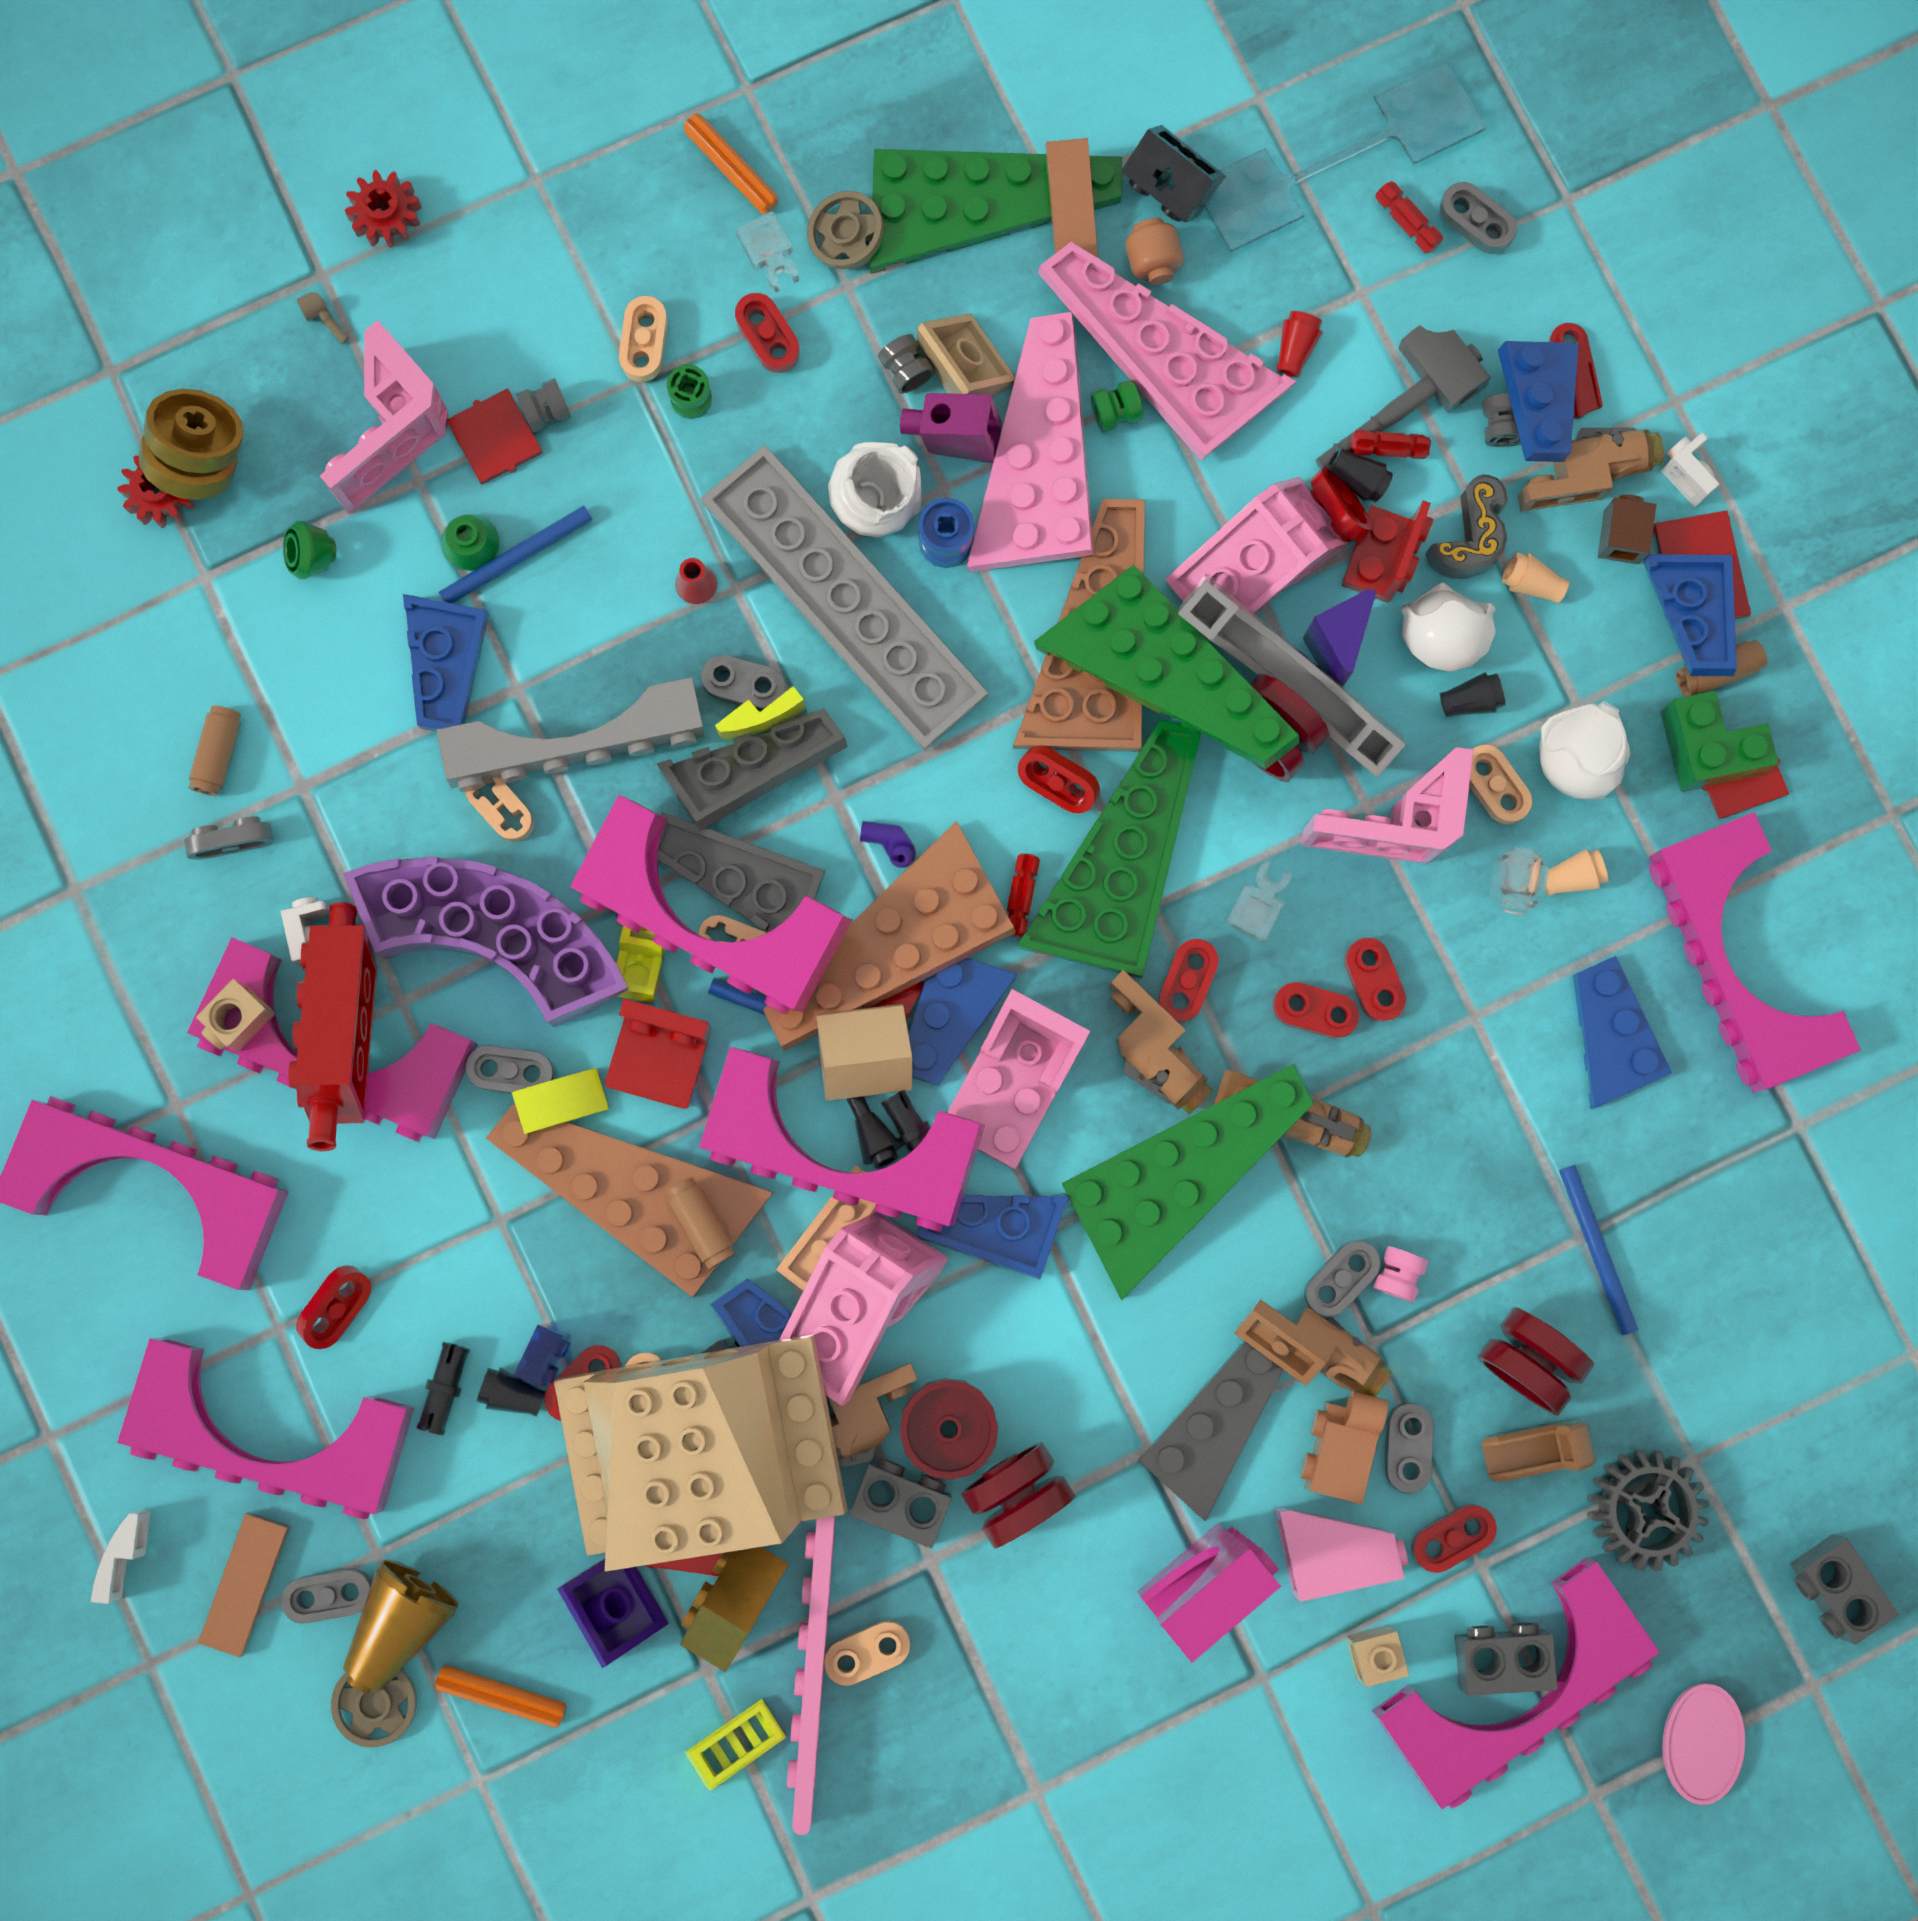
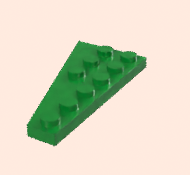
M874 149L872 201L882 214L885 230L881 245L870 260L871 274L883 271L886 266L906 261V264L919 261L921 256L942 250L950 252L1010 235V231L1031 225V228L1045 225L1047 220L1052 219L1046 154ZM1089 156L1094 210L1120 203L1122 196V157Z
M1134 564L1034 641L1036 650L1048 656L1052 654L1066 661L1069 667L1080 673L1083 671L1104 681L1105 686L1161 715L1165 713L1179 720L1183 727L1195 733L1197 730L1219 741L1220 746L1264 769H1267L1300 743L1299 735L1195 627L1178 614V610Z
M1160 719L1016 948L1117 973L1124 970L1130 976L1143 977L1199 744L1200 731L1197 730L1195 733L1183 727L1182 724Z
M1295 1063L1062 1183L1121 1301L1315 1104Z

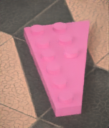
M1073 242L1068 243L1041 264L1037 273L1125 375L1135 383L1139 391L1200 461H1203L1289 391L1296 383L1285 374L1280 376L1262 365L1264 361L1252 353L1248 356L1227 343L1226 337L1173 304L1167 306L1150 295L1152 291L1139 283L1135 286L1114 272L1113 267Z
M1072 312L1030 319L967 563L969 572L1094 555L1075 318Z

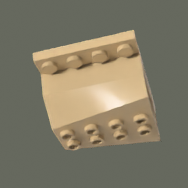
M814 1334L561 1377L554 1381L586 1554L588 1556L605 1553V1571L782 1544L801 1521L844 1515L848 1511Z

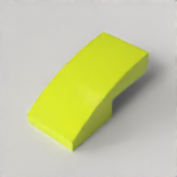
M793 686L761 712L748 699L717 723L715 727L723 741H730L745 734L755 736L771 730L773 725L794 718L806 709L805 702Z
M625 926L622 928L619 940L620 951L616 964L629 989L617 997L654 1003L665 948L654 943L652 940L656 934L644 927L641 928L639 933Z
M597 1068L512 1092L524 1134L609 1110Z

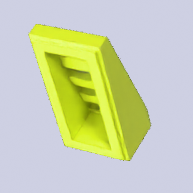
M760 1699L684 1753L708 1790H713L785 1739L786 1736L763 1699ZM754 1715L769 1737L761 1742L748 1721ZM739 1726L753 1747L748 1752L745 1751L733 1732ZM725 1737L738 1758L732 1763L717 1742ZM707 1748L711 1750L722 1768L716 1774L702 1753Z

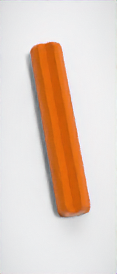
M698 113L693 114L687 119L683 125L685 134L761 214H767L778 204L777 194L708 121Z
M448 1665L440 1669L435 1683V1688L438 1691L554 1728L559 1727L562 1723L566 1711V1704L564 1702Z

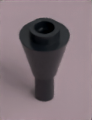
M864 1096L846 1098L856 1118L855 1125L863 1164H873L875 1168H881L895 1161L898 1158L897 1151L902 1147L901 1142L881 1119L871 1111Z

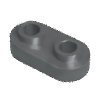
M1455 183L1444 193L1440 202V214L1448 225L1485 253L1498 254L1510 246L1516 235L1517 226L1515 219L1508 211L1471 183ZM1454 205H1463L1467 212H1457L1454 209ZM1486 231H1496L1498 233L1499 238H1490L1486 234Z
M718 655L709 659L701 673L703 686L711 697L739 706L749 699L758 711H762L786 692L783 677L777 670L727 655ZM719 670H727L730 672V677L725 682H719L715 679V674ZM760 681H768L771 684V689L767 693H759L756 690V685Z
M251 816L237 819L234 821L235 826L219 830L215 825L194 828L191 830L192 836L184 839L187 858L194 860L208 859L268 846L274 842L271 825L261 822L260 817Z
M487 1045L475 1049L466 1061L467 1077L475 1086L484 1090L512 1093L554 1080L555 1077L551 1061L543 1054L535 1051ZM495 1061L497 1072L493 1076H485L483 1073L485 1063ZM533 1066L538 1067L541 1073L539 1079L535 1082H529L526 1079L527 1070Z
M1352 1241L1341 1246L1306 1284L1304 1298L1307 1306L1320 1316L1330 1317L1342 1313L1377 1276L1380 1270V1257L1376 1249L1364 1241ZM1352 1255H1358L1363 1260V1266L1357 1272L1349 1267V1259ZM1323 1286H1328L1333 1291V1298L1328 1303L1322 1302L1319 1298V1290Z
M1403 1403L1396 1406L1387 1418L1384 1470L1388 1482L1395 1489L1405 1493H1415L1422 1490L1431 1478L1433 1420L1429 1412L1422 1406ZM1413 1417L1418 1421L1419 1428L1416 1433L1408 1434L1405 1431L1404 1425L1407 1419ZM1412 1462L1417 1469L1416 1475L1411 1479H1406L1403 1476L1402 1469L1406 1463Z
M355 1568L300 1577L289 1583L284 1589L281 1597V1606L283 1612L290 1620L301 1624L355 1615L363 1610L372 1580L364 1571ZM348 1583H353L358 1587L359 1594L356 1599H350L345 1594V1587ZM303 1591H310L314 1595L315 1601L311 1607L305 1606L302 1603L301 1595Z

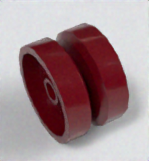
M1259 674L1250 685L1299 735L1300 743L1267 769L1256 764L1254 765L1280 781L1289 782L1305 763L1301 752L1314 754L1330 733L1321 716L1298 693L1274 677L1267 674Z
M1512 1307L1500 1326L1504 1336L1516 1347L1503 1340L1489 1339L1477 1358L1490 1372L1520 1395L1543 1410L1559 1416L1570 1401L1571 1395L1567 1386L1556 1376L1569 1383L1582 1384L1595 1366L1594 1362L1558 1330L1518 1307Z
M943 1378L926 1383L912 1394L902 1412L900 1436L904 1452L916 1468L934 1478L954 1480L973 1474L987 1462L996 1446L998 1424L994 1408L981 1390L964 1380ZM947 1420H951L957 1425L956 1435L950 1438L946 1434L942 1435L940 1432L941 1424Z
M1039 1442L1019 1454L1015 1453L984 1472L981 1478L961 1492V1496L972 1514H982L998 1505L1001 1506L1000 1509L985 1520L982 1526V1530L994 1549L1015 1540L1063 1509L1076 1497L1064 1476H1053L1036 1485L1035 1482L1047 1474L1055 1462L1043 1442Z

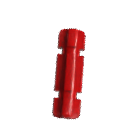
M1390 181L1384 184L1375 195L1378 203L1384 209L1390 208L1389 215L1410 238L1413 236L1417 238L1415 244L1423 253L1428 254L1435 250L1443 240L1442 234L1434 226L1429 228L1427 225L1429 220L1408 197L1402 198L1403 191L1395 182Z
M1367 430L1354 431L1350 442V450L1358 455L1376 454V456L1411 457L1412 459L1427 458L1431 447L1430 438L1424 435H1405V433L1379 431L1371 433Z
M1022 853L1017 856L1015 866L1017 876H1013L1006 910L1009 912L1008 917L1016 932L1010 937L1022 938L1026 932L1028 920L1025 917L1030 912L1036 880L1033 878L1037 876L1040 864L1039 857L1032 854Z

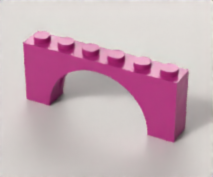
M618 795L570 885L571 888L582 893L579 901L599 912H603L605 907L619 914L616 921L639 933L641 928L644 927L656 934L652 940L654 943L671 952L676 953L680 947L693 954L690 962L707 972L713 973L715 968L722 970L730 975L726 982L745 993L750 994L753 988L767 995L764 1003L787 1015L790 1009L804 1012L853 919L816 899L805 896L787 920L774 930L757 938L741 942H717L699 935L685 925L674 913L660 884L658 849L661 835L668 819L629 798Z
M1755 812L1663 848L1649 856L1651 861L1649 865L1651 878L1658 888L1663 889L1669 902L1666 905L1669 919L1675 927H1680L1686 941L1684 943L1685 955L1693 967L1697 966L1703 979V983H1701L1703 996L1710 1006H1715L1721 1020L1719 1023L1720 1034L1724 1042L1728 1046L1733 1047L1739 1061L1736 1063L1738 1075L1744 1085L1750 1086L1752 1093L1769 1089L1861 1051L1844 1011L1812 1017L1798 1016L1779 1011L1750 993L1737 978L1728 962L1721 932L1722 914L1726 898L1739 875L1755 860L1772 852Z
M231 937L187 1033L200 1038L197 1047L220 1057L224 1050L239 1055L236 1064L261 1074L265 1066L279 1073L276 1081L289 1086L290 1061H297V1053L284 1037L276 1014L240 1051L226 1046L220 1050L201 1033L205 1026L196 1016L233 978L245 983L275 1012L274 986L282 959ZM238 1007L230 1009L225 1015L224 1023L228 1030L234 1029L241 1022L242 1014ZM430 1023L420 1041L404 1057L392 1065L368 1074L365 1120L380 1125L383 1118L398 1124L396 1133L420 1142L423 1135L435 1139L465 1074L466 1061L478 1044Z
M730 1047L699 1148L711 1151L710 1160L729 1166H734L736 1159L752 1164L751 1173L771 1179L776 1178L777 1172L793 1177L791 1185L812 1192H817L818 1185L835 1190L832 1198L845 1203L858 1205L859 1199H864L876 1203L875 1212L899 1219L902 1211L917 1216L916 1225L941 1232L943 1225H955L985 1124L938 1111L929 1132L922 1142L900 1161L886 1168L867 1173L839 1171L825 1166L809 1156L798 1146L786 1129L780 1115L776 1096V1079L780 1061L743 1049Z
M53 1096L49 1097L47 1103L31 1100L0 1176V1203L33 1215L47 1216L52 1204L62 1190L84 1171L116 1159L138 1158L149 1161L172 1174L186 1188L197 1207L201 1218L204 1239L203 1255L197 1275L237 1290L251 1289L289 1192L276 1187L279 1179L255 1170L251 1177L235 1172L238 1164L217 1156H212L210 1162L195 1157L197 1149L176 1141H172L170 1147L160 1145L154 1142L157 1134L135 1126H131L129 1132L119 1130L113 1127L116 1119L94 1111H90L88 1118L73 1113L75 1104Z
M149 1338L117 1442L130 1446L129 1454L150 1460H156L157 1454L173 1458L172 1466L193 1472H198L200 1466L216 1470L215 1478L231 1483L240 1484L242 1478L259 1482L258 1490L274 1495H284V1491L289 1490L302 1494L300 1501L313 1506L326 1507L327 1502L343 1505V1513L356 1518L369 1519L370 1513L377 1514L384 1511L415 1407L375 1396L363 1397L360 1408L348 1428L336 1441L321 1452L298 1461L263 1459L251 1455L234 1445L222 1434L210 1417L201 1389L200 1371L204 1349L166 1338Z
M1217 1523L1139 1589L1137 1593L1155 1614L1160 1625L1190 1662L1193 1663L1276 1592L1281 1585L1273 1577L1279 1571L1278 1567L1261 1547L1259 1548L1249 1538L1247 1539L1238 1530L1236 1531L1233 1526L1226 1530Z
M1584 1558L1551 1582L1565 1615L1567 1626L1566 1652L1557 1677L1558 1690H1549L1528 1711L1499 1723H1463L1447 1718L1432 1710L1416 1691L1408 1685L1372 1710L1431 1799L1441 1809L1447 1806L1455 1808L1464 1803L1472 1795L1470 1789L1484 1779L1486 1782H1491L1507 1771L1508 1765L1506 1763L1520 1753L1523 1756L1533 1753L1544 1744L1545 1740L1543 1737L1556 1727L1559 1730L1569 1727L1580 1718L1581 1714L1579 1711L1593 1701L1595 1704L1605 1701L1616 1692L1617 1688L1615 1685L1628 1675L1630 1678L1637 1677L1652 1666L1653 1663L1650 1659L1659 1654V1650L1596 1561Z

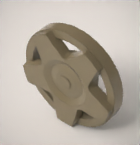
M855 191L838 192L820 202L811 214L807 227L808 243L815 256L823 264L831 268L844 270L861 267L871 260V257L881 245L885 230L884 220L879 208L866 195ZM841 203L837 213H826L831 207ZM860 203L868 206L873 214H861ZM816 231L825 236V240L820 248L816 241ZM873 237L872 240H871V242H870L869 245L867 246V244H866L867 240H868L869 238ZM843 255H847L849 257V259L839 260V258Z
M401 1669L395 1675L398 1679L390 1681L382 1690L371 1689L369 1693H363L353 1687H345L348 1676L345 1673L337 1682L331 1699L332 1717L340 1733L349 1741L363 1747H380L398 1739L411 1725L417 1708L416 1689L410 1676ZM408 1698V1710L406 1717H404L399 1709V1705ZM341 1709L353 1714L350 1728L343 1719ZM376 1728H381L390 1734L382 1738H368Z

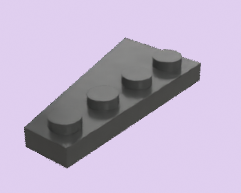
M825 709L773 725L771 732L759 736L745 734L733 738L734 744L713 751L706 747L691 752L692 758L674 764L669 759L657 763V766L699 831L848 746L844 735Z
M662 812L661 816L668 820L661 835L658 860L750 920L762 930L770 932L781 925L793 914L805 896L816 899L825 870L708 828L699 831L694 823Z
M1243 1341L1138 1459L1204 1521H1206L1283 1369Z

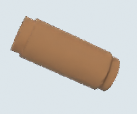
M1744 641L1736 645L1737 669L1734 677L1690 676L1686 665H1684L1682 669L1676 672L1678 687L1685 697L1718 689L1758 673L1760 669L1767 666L1766 652L1759 641Z
M211 706L210 712L206 714L189 775L190 783L188 788L190 790L209 796H219L220 789H223L241 725V722H239L241 714L239 712L222 706Z
M693 1177L682 1181L665 1192L669 1198V1205L701 1262H705L708 1270L735 1255L731 1240L700 1185L695 1183Z

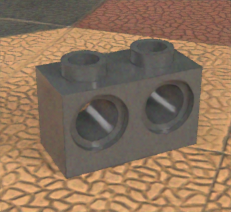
M883 1458L880 1459L878 1465L870 1462L849 1516L932 1549L952 1499L951 1494L944 1492L947 1484L926 1475H922L920 1481L903 1475L905 1467ZM879 1480L889 1482L895 1491L894 1498L889 1503L883 1505L872 1501L869 1495L870 1486ZM919 1497L931 1499L936 1506L934 1516L927 1521L915 1519L910 1512L911 1503Z
M1830 1535L1790 1563V1566L1797 1574V1577L1793 1579L1795 1585L1808 1601L1814 1599L1823 1613L1819 1616V1619L1834 1639L1840 1638L1856 1645L1899 1615L1847 1538ZM1830 1561L1834 1566V1576L1830 1582L1824 1584L1820 1577V1571L1822 1566ZM1856 1599L1860 1605V1613L1855 1620L1850 1622L1846 1616V1608L1851 1601Z
M1533 1622L1511 1624L1512 1631L1494 1632V1626L1489 1625L1467 1627V1634L1455 1635L1459 1689L1468 1696L1558 1690L1553 1635L1543 1629H1539L1538 1623ZM1527 1645H1534L1537 1652L1536 1660L1528 1667H1521L1518 1661L1520 1650ZM1482 1648H1490L1493 1655L1492 1663L1484 1670H1476L1474 1666L1475 1654Z

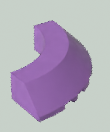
M426 856V858L402 860L397 858L372 863L343 873L374 952L384 959L404 953L433 949L453 950L484 958L507 970L521 982L539 1006L546 1022L552 1027L592 1012L629 989L617 964L601 940L576 913L537 884L510 872L476 861Z

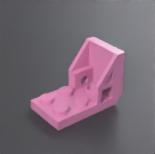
M378 320L364 331V396L380 415L378 419L382 425L371 427L365 431L359 438L358 445L347 454L342 453L331 459L325 467V472L320 475L329 490L349 514L447 433L446 420L448 419V410L434 383Z
M1296 477L1274 483L1256 496L1165 580L1183 602L1207 574L1256 614L1283 589L1298 583L1341 552L1352 540H1344L1335 533L1331 526L1333 520L1326 509L1314 500L1310 488L1301 477Z
M1456 747L1391 808L1390 818L1369 815L1365 816V821L1349 819L1348 813L1345 811L1334 809L1322 810V814H1315L1304 827L1301 846L1428 864L1464 834L1473 749Z
M1011 989L981 1047L978 1057L947 1113L985 1124L978 1150L1015 1170L1090 1031Z
M878 1212L842 1227L826 1245L779 1340L814 1334L825 1394L843 1406L852 1398L886 1329L905 1317L942 1272L949 1257Z

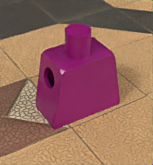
M928 393L925 396L923 410L903 408L900 417L901 434L921 436L929 453L987 463L994 462L1001 435L1002 422L991 395Z

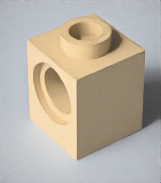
M233 978L196 1018L205 1026L201 1031L202 1035L215 1047L222 1050L226 1046L240 1051L276 1013L245 983ZM238 1007L242 1014L241 1022L234 1029L228 1030L224 1023L225 1015L230 1009Z
M1384 1625L1346 1636L1357 1680L1365 1687L1409 1676L1398 1632L1391 1626Z

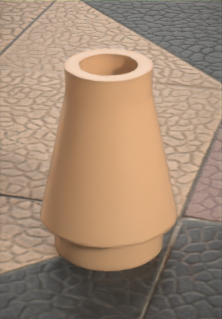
M1519 552L1515 553L1508 562L1502 577V583L1508 585L1511 592L1550 600L1557 604L1563 599L1569 587L1568 580L1560 577L1531 553L1525 555Z
M1584 849L1556 866L1540 872L1548 896L1559 893L1600 889L1599 884L1609 881L1603 858L1598 849L1590 852Z

